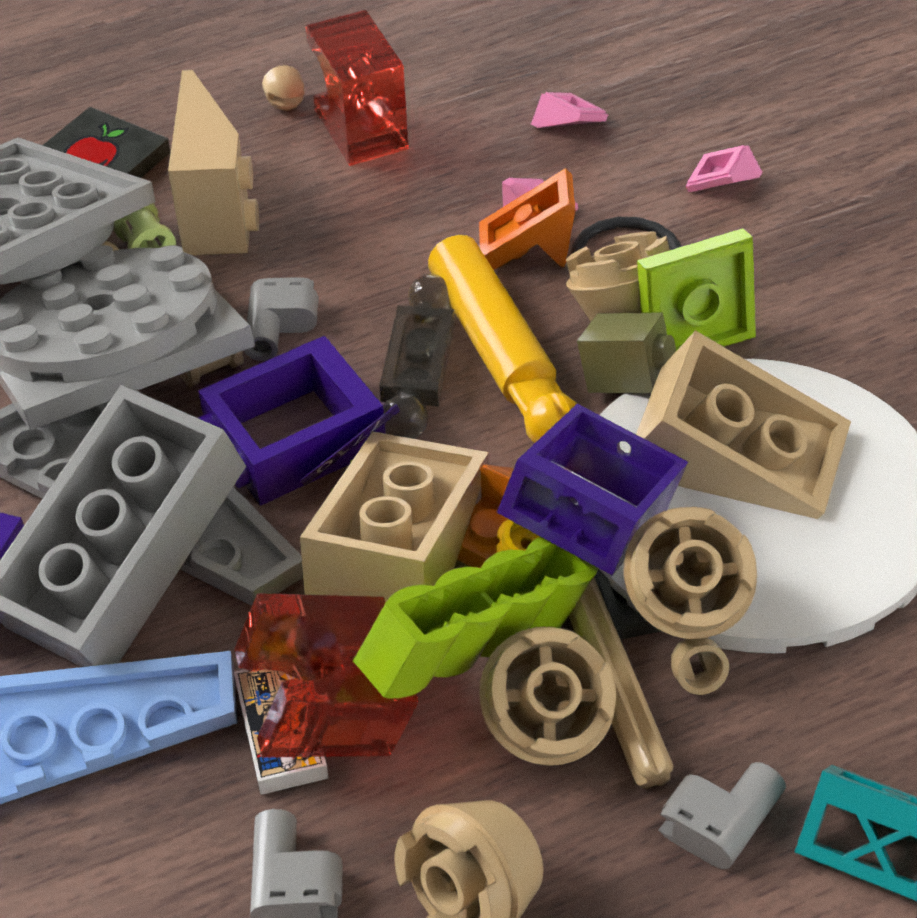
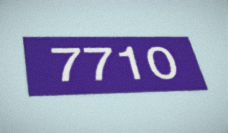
M398 405L393 406L302 478L300 482L305 486L366 439L372 431H376L400 412Z

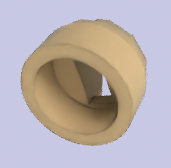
M287 65L275 67L267 72L263 78L262 86L266 98L276 109L289 111L296 108L302 102L305 87L299 71L294 67Z
M685 639L677 643L671 654L673 675L689 693L696 695L709 694L717 690L728 676V658L722 649L711 639ZM697 653L705 672L694 675L689 658Z

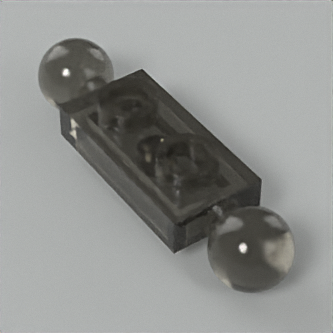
M425 274L415 279L408 291L410 306H397L379 384L380 400L385 403L383 406L384 414L396 404L400 409V412L385 423V432L390 435L416 439L424 432L428 424L426 406L439 407L455 321L454 309H449L450 304L446 282L441 276L436 274Z

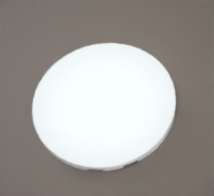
M745 359L850 420L851 424L825 513L819 519L680 486L677 487L667 510L680 507L711 509L717 515L733 524L742 535L744 534L748 538L755 554L757 585L750 607L734 626L718 635L708 637V639L713 640L722 649L750 653H786V647L803 646L823 642L824 646L828 647L851 640L873 630L877 621L894 612L897 608H904L917 595V431L887 403L850 381L803 365L764 359ZM624 393L612 402L600 416L636 434L651 393ZM624 441L620 442V448L624 452L629 453L630 445ZM583 478L584 480L596 485L595 483ZM598 486L599 488L611 493L610 491ZM613 494L614 496L626 501L625 499ZM624 563L613 576L599 569L608 578L610 586L627 600V605L637 611L626 589Z

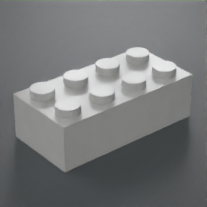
M120 385L0 560V622L12 632L80 667L119 663L246 467L225 430Z

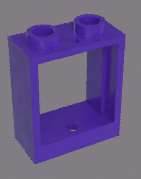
M325 335L198 390L203 416L198 417V419L225 430L246 465L235 486L237 488L246 486L260 506L304 486L300 482L302 478L384 414L383 405ZM312 391L316 393L333 415L261 449L241 424ZM385 424L374 432L386 434ZM368 437L313 481L350 465V461L355 458Z
M576 404L517 459L497 513L613 576L624 563L628 545L636 531L647 520L668 509L688 461ZM620 442H627L631 447V452H624L620 448ZM568 470L580 475L581 477L569 472ZM583 478L595 483L596 485L584 480ZM598 486L610 491L611 493L599 488ZM613 494L625 499L626 501L614 496Z

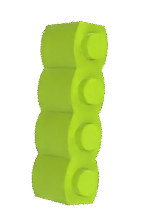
M538 537L529 544L526 551L505 550L495 553L484 562L481 568L460 567L443 574L434 586L413 585L402 588L392 594L386 601L353 662L384 698L395 699L415 695L427 687L433 677H453L467 672L475 665L479 657L489 658L504 640L520 631L535 627H554L560 629L599 568L550 541Z

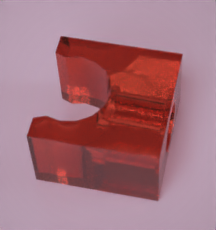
M366 9L305 25L307 42L320 63L327 86L326 92L313 95L314 109L348 165L352 166L409 149L404 65Z
M257 593L234 648L238 667L251 672L264 669L281 671L294 677L281 682L257 736L262 758L392 755L419 703L417 695L395 699L384 698L353 662L386 603L384 597Z

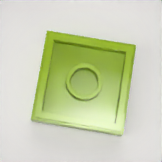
M743 228L637 260L641 313H663L667 335H671L674 338L676 351L695 330L723 347L756 337L753 237Z

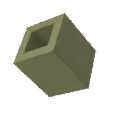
M597 313L577 340L588 393H652L661 367L676 352L674 338L671 335H667L663 313Z

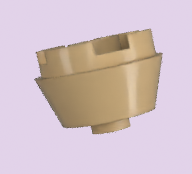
M638 232L614 237L615 244L597 250L593 256H591L590 250L586 246L574 252L566 259L570 274L566 286L590 322L597 313H641L637 260L670 251L666 236L657 239L656 232Z
M702 507L673 508L656 514L636 531L625 554L624 580L633 605L651 625L675 637L702 639L728 630L744 616L750 607L756 590V559L748 538L744 534L742 535L725 518L717 515L715 511Z
M535 627L510 636L494 650L481 676L479 696L485 722L493 736L505 749L525 761L552 766L576 761L599 745L608 732L613 720L616 704V686L612 670L607 661L605 662L597 650L578 634L554 627Z
M483 800L430 806L419 814L412 830L402 835L396 844L395 869L398 883L402 887L410 881L412 882L419 901L429 913V916L426 918H520L542 883L543 861L532 832L519 815L506 805L496 801Z

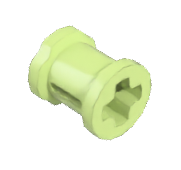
M153 203L114 222V231L117 237L128 243V249L161 248L176 245V239L172 231L159 223L158 210ZM126 220L131 224L132 230L127 225ZM156 236L161 242V246L155 240Z

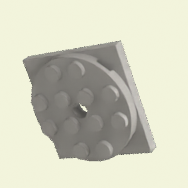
M18 137L1 144L0 285L18 281L29 285L28 279L81 262L80 258L92 251L96 246L102 245L109 238L115 221L155 202L152 182Z
M108 245L96 246L92 251L80 258L81 262L28 279L29 285L21 283L0 299V384L30 431L110 401L120 385L137 391L255 346L250 325L215 290L208 267L198 258L184 253L183 248L176 245L161 248H132L115 251Z

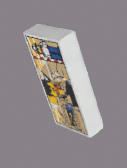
M299 657L235 671L236 687L260 794L329 779Z

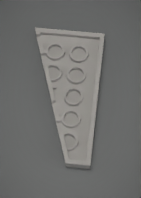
M109 401L32 431L29 430L13 403L0 409V477L43 499ZM232 487L180 568V570L255 608L303 578L301 554L234 487Z

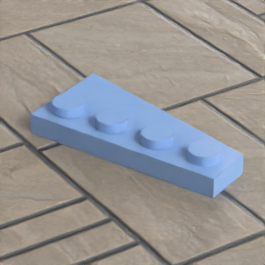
M231 651L0 676V804L236 724L234 662Z

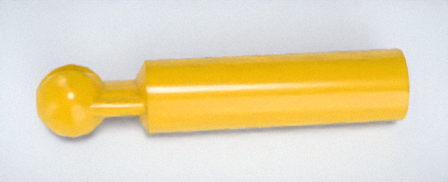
M467 235L448 237L438 243L431 251L428 258V269L507 401L518 406L524 416L526 434L535 443L568 413L577 402L561 391L555 381L556 369L476 241Z

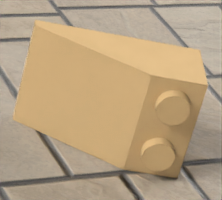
M182 70L168 173L183 251L190 255L248 253L250 231L259 230L257 199H248L247 189L253 188L251 156H242L238 132L194 71Z
M695 330L661 367L636 435L688 461L678 484L680 487L819 519L825 513L851 421Z
M372 431L300 536L305 599L332 604L341 608H351L380 614L386 601L398 590L413 585L434 586L443 574L453 570L481 488L480 469L484 464L488 465L489 452Z

